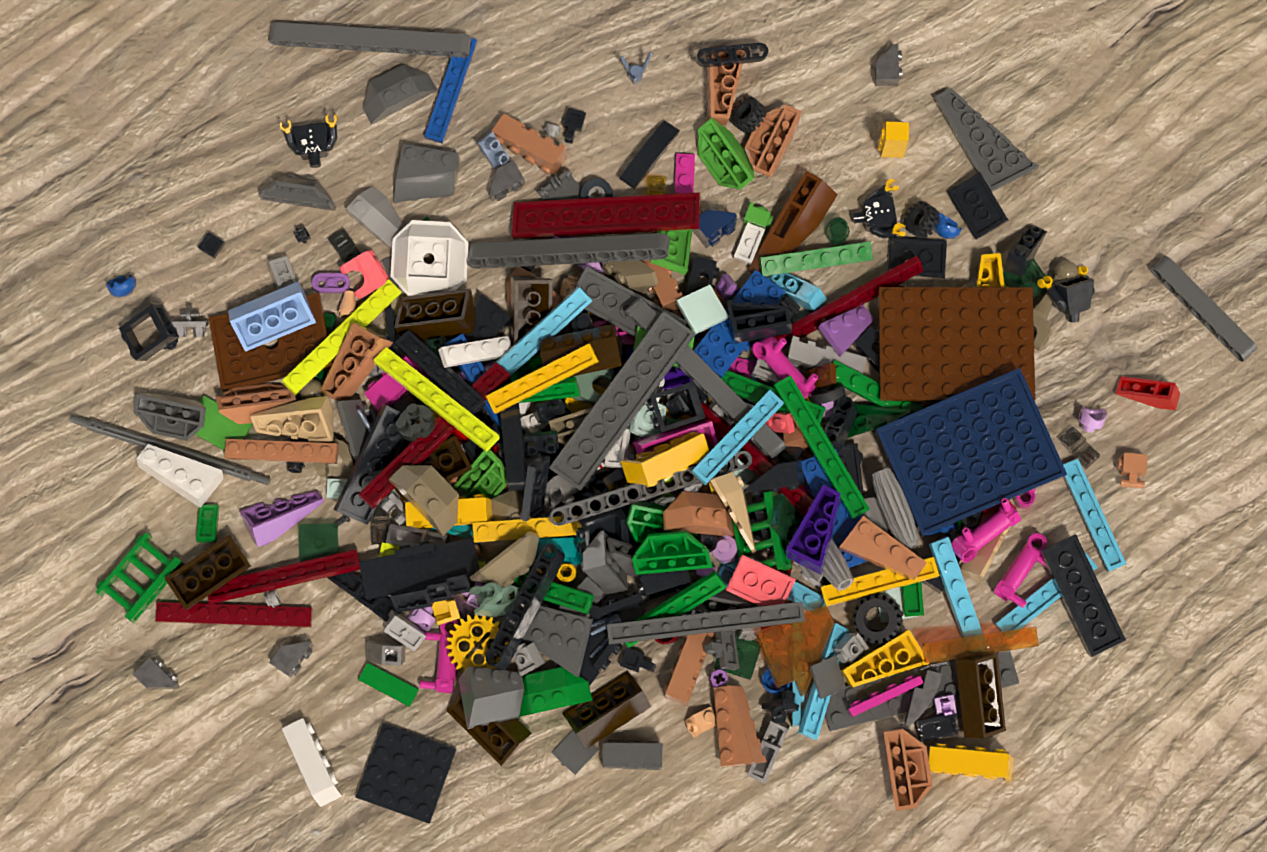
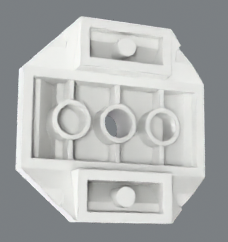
M412 220L392 239L391 278L408 296L456 291L467 281L469 243L450 222ZM427 254L434 256L435 260L432 264L424 262V257Z

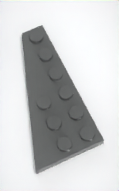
M952 88L934 97L977 173L981 172L992 192L1039 168L1035 162L1033 163L1026 157L1024 152L1018 150L996 127L988 123L978 111L976 112Z
M528 603L525 604L523 610L527 608ZM540 605L523 640L528 644L534 642L538 651L576 677H579L593 619ZM508 613L501 617H493L496 622L499 621V624L502 625Z

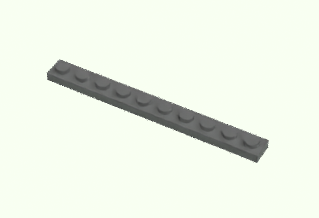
M803 602L608 624L607 630L609 645L799 623L805 622Z

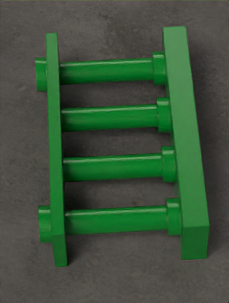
M533 356L511 375L510 383L518 380L519 375L530 374L542 368L541 356ZM574 376L568 377L519 403L579 397L581 391L577 378Z
M765 492L763 501L747 505L748 513L762 509L767 510V520L753 523L751 528L752 532L770 528V539L756 542L755 548L760 550L773 547L775 556L774 558L759 562L768 567L776 565L779 570L793 569L791 560L786 557L788 541L779 493ZM732 519L739 560L742 555L751 558L750 552L752 551Z
M147 532L144 535L141 534L136 539V545L107 579L101 580L96 587V593L102 597L106 593L126 609L127 614L125 617L133 624L166 587L168 583L164 578L184 565L176 556L174 559H169L149 543L152 537ZM143 548L164 564L165 569L161 574H156L137 558V555ZM131 563L152 580V584L148 589L142 588L124 573ZM118 578L139 595L140 599L135 604H131L111 588Z

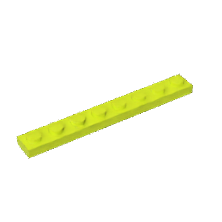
M388 279L383 286L379 287L282 380V383L294 395L300 392L337 356L352 323L367 327L401 295L402 291Z
M387 347L373 359L375 365L487 452L500 439L496 432Z

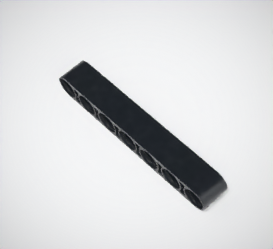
M547 544L542 548L486 654V662L496 669L504 670L510 664L564 562V551L554 544ZM546 569L545 574L542 575V571ZM537 586L536 591L533 593L534 587ZM528 603L527 608L523 610L525 604ZM509 638L508 644L505 645V641ZM500 656L499 661L496 663V658Z

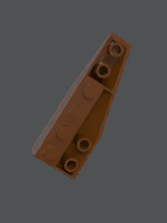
M805 171L748 271L754 273V271L761 273L759 257L793 252L819 227L838 194L821 178Z

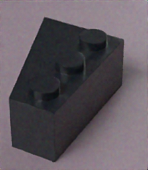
M480 295L475 309L476 320L473 333L466 334L465 338L468 343L499 338L511 324V317L483 295Z
M727 300V312L735 344L791 333L792 323L788 306L754 305L751 302L736 303L732 300Z

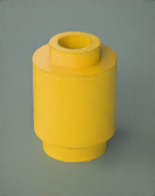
M562 563L557 573V578L562 584L569 585L576 579V569L570 563ZM565 572L571 574L569 577H563Z

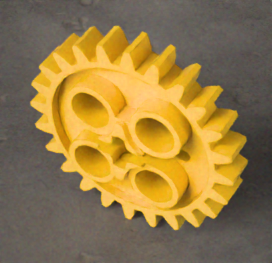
M467 615V622L461 618V626L453 625L456 631H449L453 638H447L451 645L446 646V649L452 651L447 655L448 657H454L451 664L458 663L456 670L462 667L464 672L468 666L495 669L486 662V654L489 650L486 642L495 639L499 631V621L493 624V617L487 621L486 616H482L479 619L478 615H475L474 619H471ZM480 627L482 635L480 637L473 636L472 628ZM489 632L490 636L481 645L483 649H477L469 659H466V655L475 646L473 642L478 643ZM462 641H466L469 644V650L466 652H462L458 647ZM476 654L482 655L484 658L483 664H475L473 657ZM500 656L496 658V663L499 661Z

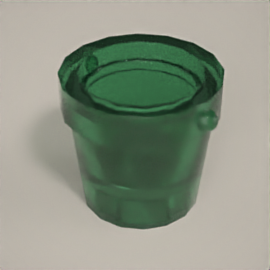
M841 217L832 219L825 229V236L831 244H842L848 239L850 233L848 223Z

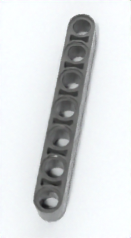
M1165 255L1151 267L1150 270L1153 275L1239 361L1244 362L1257 350V345L1171 258Z

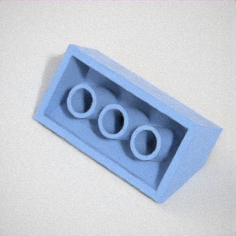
M299 281L228 310L230 323L245 352L316 323Z

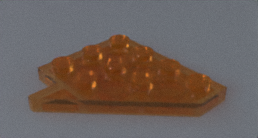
M826 606L804 613L805 622L774 625L755 632L776 687L794 681L799 695L803 696L806 694L812 679L810 666L818 663L834 624L829 609Z

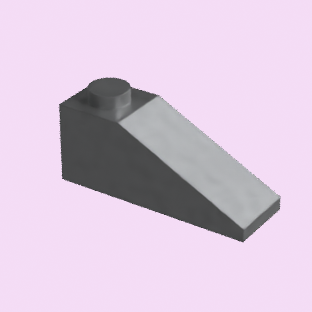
M609 537L606 539L611 556L627 575L639 579L640 576L647 575H636L632 557L638 550V546Z

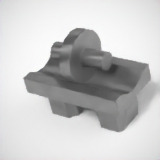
M187 307V312H180V318H187V320H174L172 324L179 337H187V327H194V337H204L206 327L209 325V319L193 320V318L200 317V312H193L192 307Z
M392 492L389 493L380 504V507L386 513H389L395 507L399 512L392 520L397 525H403L406 523L405 503L402 504Z

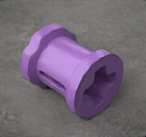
M723 670L714 671L710 677L712 687L726 686L728 682L726 672ZM721 675L724 682L717 684L714 677Z

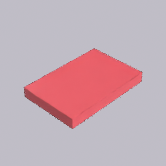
M742 555L726 591L761 607L785 604L796 579Z

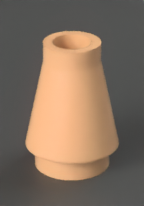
M344 291V296L338 310L341 319L346 320L356 310L355 292Z

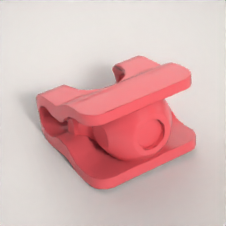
M372 250L361 253L339 268L342 274H347L353 270L362 273L364 284L354 293L357 299H361L383 286L389 279L381 262Z

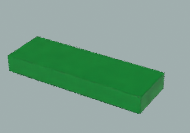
M369 663L366 664L358 679L360 682L408 707H411L419 692V689Z

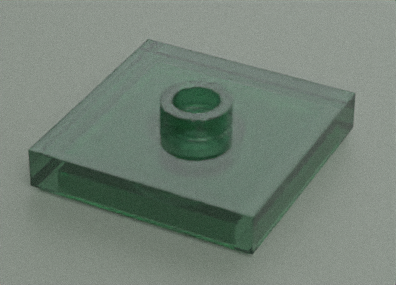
M1033 259L1022 277L1006 271L1003 272L1006 287L1033 288V299L1047 291V288H1040L1037 284V281L1041 278L1043 279L1045 274L1035 259Z
M782 493L776 496L770 527L789 545L800 526L802 514Z
M338 523L299 524L300 562L339 553Z
M735 634L739 669H721L719 658L716 659L714 669L723 670L728 674L751 681L762 643L755 640L739 639L738 635Z

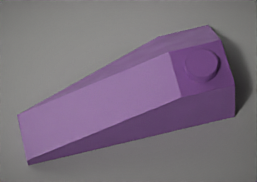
M315 490L294 495L291 500L285 501L280 498L276 499L275 503L269 505L258 503L239 512L251 539L259 547L276 540L321 505L324 499Z

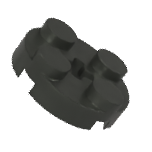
M410 404L396 421V427L405 440L417 441L416 438H425L432 433L436 425L435 416L427 406Z

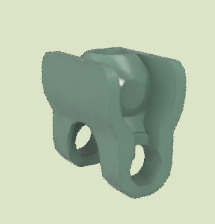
M610 368L574 376L577 378L581 392L579 397L571 398L595 406L602 395L594 391L592 382L599 378L612 380L615 371Z
M492 582L482 587L476 586L469 590L470 594L478 595L477 604L479 608L474 610L475 615L501 617L511 609L521 588L514 585L501 588L500 584ZM515 592V597L511 600L509 595Z

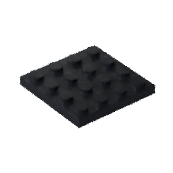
M383 723L355 798L430 824L457 749Z

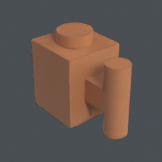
M1124 452L1121 458H1118L1117 469H1120V475L1128 476V479H1121L1120 486L1144 489L1145 482L1138 481L1137 477H1144L1146 474L1147 455Z

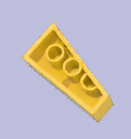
M1001 253L981 255L976 287H1004Z
M692 432L670 441L671 445L664 444L654 447V452L639 453L636 455L637 459L622 460L621 464L627 483L651 487L656 485L660 479L670 478L673 476V473L684 471L691 464L700 463L709 453L704 433Z
M473 495V498L466 499V496L458 497L457 523L454 526L493 521L492 499L486 498L485 495ZM410 502L405 503L406 526L418 529L434 528Z
M905 630L857 659L853 664H849L841 669V673L850 687H855L929 664V661L911 631Z
M936 744L935 747L930 746V772L958 775L960 773L967 777H978V775H981L983 778L992 780L1002 777L1004 781L1009 782L1012 780L1013 757L1010 754H1006V750L995 749L994 752H987L986 748L975 747L974 751L967 750L966 746H955V749L947 748L948 745Z

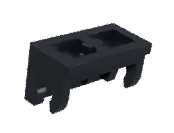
M956 713L917 721L916 728L919 741L924 742L958 735L959 727L956 722Z

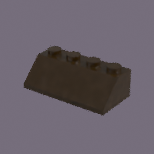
M511 276V346H514L552 311V279L535 276ZM540 350L537 351L534 355H541Z
M471 289L402 297L394 328L400 337L409 330L419 340L473 333L476 315Z
M615 324L541 339L540 354L543 367L587 344H591L599 362L570 377L622 366L620 339Z
M456 436L442 442L418 465L432 466L447 482L473 470ZM394 488L401 503L407 502L408 500L397 488Z
M229 534L164 579L187 611L252 566Z
M998 653L968 656L956 660L964 738L984 739L1006 731Z
M626 671L592 693L593 701L575 704L562 714L584 748L587 749L652 706L642 689L630 673Z
M461 693L446 710L501 766L532 734L517 718L502 722L494 721L488 725H477L474 728L467 729Z

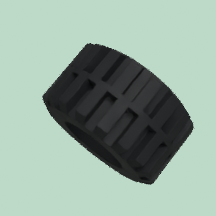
M876 593L858 602L853 611L852 621L854 622V629L863 637V640L880 644L891 640L900 631V627L903 624V613L895 599L890 598L886 594ZM881 607L888 613L889 623L884 629L875 630L867 623L866 616L871 608Z

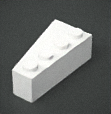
M150 444L136 458L140 469L200 508L224 479L222 470Z
M302 718L283 727L282 731L310 793L319 806L322 807L342 797L336 785L338 781L334 773H330L328 768L330 764L326 756H322L320 752L322 746L319 740H315L312 735L315 731L311 723H306Z

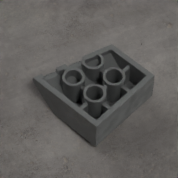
M403 144L396 176L394 204L409 200L417 201L424 198L432 199L453 196L460 164L459 153Z
M471 666L466 668L458 680L467 729L474 728L477 725H488L494 721L502 722L519 717L524 693V684L520 672Z

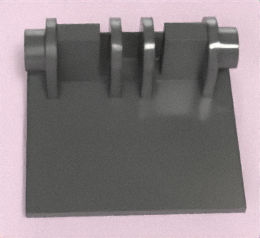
M563 167L536 188L535 191L544 201L580 199L581 186L572 177L571 171Z

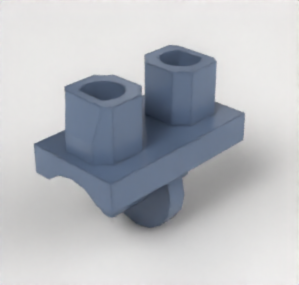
M489 131L484 138L477 142L481 153L487 158L493 169H497L509 161V156L492 131Z

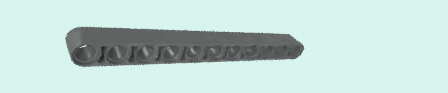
M273 22L271 23L269 43L278 46L465 58L469 57L471 37L465 34Z
M658 233L474 243L469 247L467 265L471 268L481 269L665 259L668 256L670 238L666 234Z
M639 297L625 310L628 317L647 333L659 318L648 304ZM687 345L675 364L736 425L751 408ZM766 424L750 439L771 460H774L786 448L785 443Z
M738 451L727 462L726 470H720L713 478L749 467L752 463L751 454L746 451ZM741 454L746 458L743 465L738 463V457ZM698 464L688 466L689 468L684 471L673 473V476L670 477L673 480V484L669 488L664 484L665 479H660L654 485V491L649 494L646 491V485L633 483L555 507L548 512V521L552 525L561 526L700 483L701 481L692 473V470ZM686 471L691 474V479L688 482L683 480V474ZM631 488L636 491V496L633 499H629L627 496V492ZM615 494L618 499L614 505L609 503V496ZM593 500H597L599 503V508L595 511L590 508V503ZM575 505L579 506L581 511L576 517L571 513ZM556 511L562 514V519L559 522L553 520V514Z

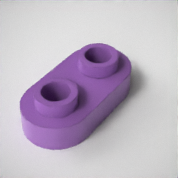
M319 273L313 277L312 286L318 293H344V291H348L350 288V280L347 275L342 273ZM325 282V286L320 287L319 283ZM344 282V286L339 287L338 283Z

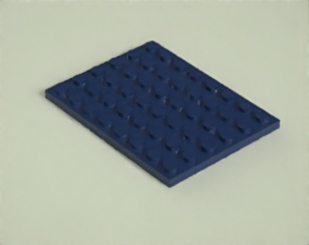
M1020 368L876 429L922 536L1001 503L1003 498L1010 500L1067 476V472Z

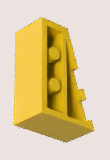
M882 121L880 139L878 140V151H881V157L904 158L909 142V123Z

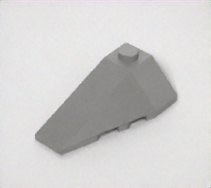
M372 186L360 193L346 208L350 217L392 250V239L405 226L386 196Z

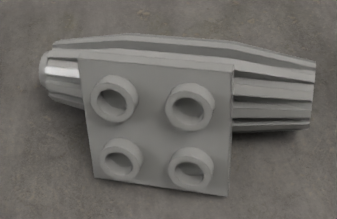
M890 468L872 474L876 497L864 499L870 508L869 511L863 513L864 517L887 534L892 533L894 538L909 549L916 546L915 542L918 541L914 517L897 479Z
M832 538L822 575L794 562L797 567L800 566L802 569L800 572L802 577L807 582L810 581L813 586L817 585L820 588L825 586L821 580L823 575L839 591L845 590L854 582L847 562Z

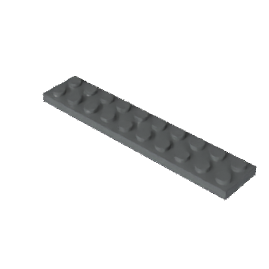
M663 311L549 468L582 491L696 334Z
M1009 646L969 655L998 653L1001 689L1019 684ZM961 658L894 674L855 687L846 686V688L835 692V695L830 696L825 713L830 732L908 712L913 689L852 718L848 713V709L851 708L850 704L858 700L862 702L869 700L868 696L879 691L880 694L886 692V688L896 683L899 686L905 683L904 679L912 675L915 678L921 676L923 681L927 670L943 674L935 696L953 693L954 700L960 699L956 660ZM932 699V701L930 702V704H929L928 707L934 706V700H933V699Z

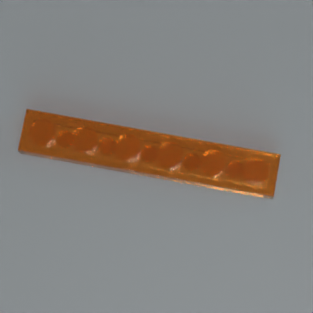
M1034 626L922 643L924 663L1039 646L1037 629Z

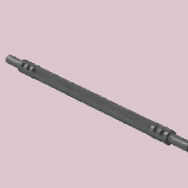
M74 415L70 417L71 423L87 427V430L143 448L150 444L218 468L225 474L249 482L253 480L269 485L271 478L253 473V470L93 419L87 420Z

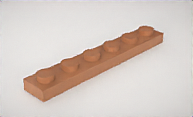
M226 439L224 458L233 460L337 464L339 445L336 443Z

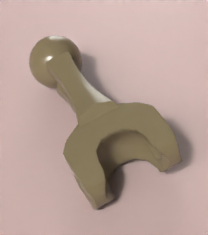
M1071 261L1058 263L1054 269L1055 278L1052 287L1056 282L1078 276L1077 266ZM1048 293L1033 309L1034 332L1036 333L1034 349L1041 351L1050 339V324L1047 319L1054 302Z
M311 380L300 391L301 398L305 400L314 397H324V394L320 392L323 385L317 380ZM335 435L333 441L318 442L338 444V455H340L343 463L348 467L355 465L356 461L353 458L350 445L338 440ZM314 463L317 474L320 477L329 474L328 464Z

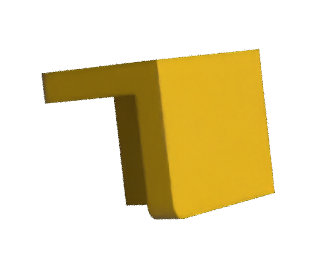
M454 597L450 600L434 602L432 609L437 625L460 618Z

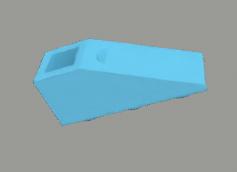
M789 273L770 275L768 278L786 291L784 296H790L799 306L811 312L819 310L827 300L820 288Z

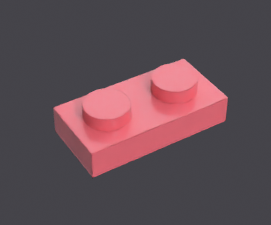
M776 411L765 423L773 432H795L793 419L789 412Z

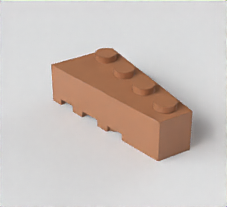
M738 50L736 54L739 58H744L745 51ZM725 52L718 53V57L721 60L728 59V55ZM743 64L707 67L708 120L714 118L721 125L727 124L731 115Z
M504 113L492 129L501 145L504 144L509 147V151L513 154H520L525 157L524 160L529 164L534 165L535 163L545 174H556L567 159L566 146L562 144L557 146L553 139L547 136L544 139L541 138V135L532 128L526 130L523 123Z
M640 260L655 271L659 282L656 286L648 289L649 293H653L656 299L653 302L669 312L678 310L679 307L676 301L682 298L683 295L682 292L679 293L676 279L671 277V270L650 263V260Z
M352 323L320 392L337 401L349 400L375 367L373 359L385 347L389 348L393 342L365 326Z
M862 516L839 548V550L845 553L847 552L915 581L927 563L864 516Z
M714 633L683 637L686 638L684 646L680 645L677 656H679L678 663L673 664L670 672L673 676L670 682H666L663 690L666 693V699L684 706L688 705L707 655L704 651V645L710 644Z
M729 685L714 688L721 767H738L766 763V758L762 755L760 749L762 747L760 739H757L754 730L756 728L754 720H751L749 714L750 707L743 686Z

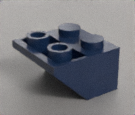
M707 210L700 215V229H693L692 231L705 248H708L710 245L714 247L721 241L720 238L725 234L728 236L735 231L737 215L732 212Z

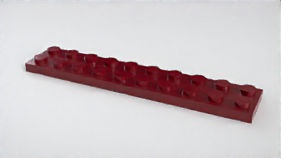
M700 192L515 202L511 235L513 239L553 237V235L558 237L700 229L701 194Z

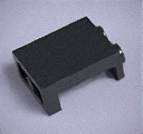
M621 507L577 520L576 536L578 543L576 544V549L579 555L583 556V552L600 531H604L610 538L629 543V527L626 523L627 516Z

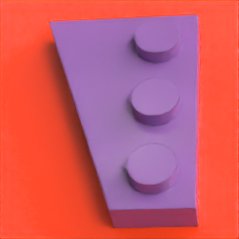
M862 305L821 323L818 328L839 357H841L870 326L874 318L865 306Z

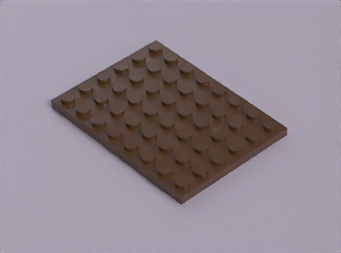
M879 287L880 401H943L1018 368L1021 369L1034 401L1036 400L1033 288Z

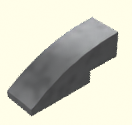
M395 524L389 525L386 539L388 544L398 546L410 545L411 547L418 546V543L422 541L433 542L434 545L450 542V537L446 534L442 536L440 533Z
M927 670L922 689L917 687L913 689L904 724L905 728L912 725L927 709L936 694L943 674Z
M771 719L761 742L762 747H760L762 755L765 756L767 762L752 764L747 776L766 783L790 725L785 723L776 724Z

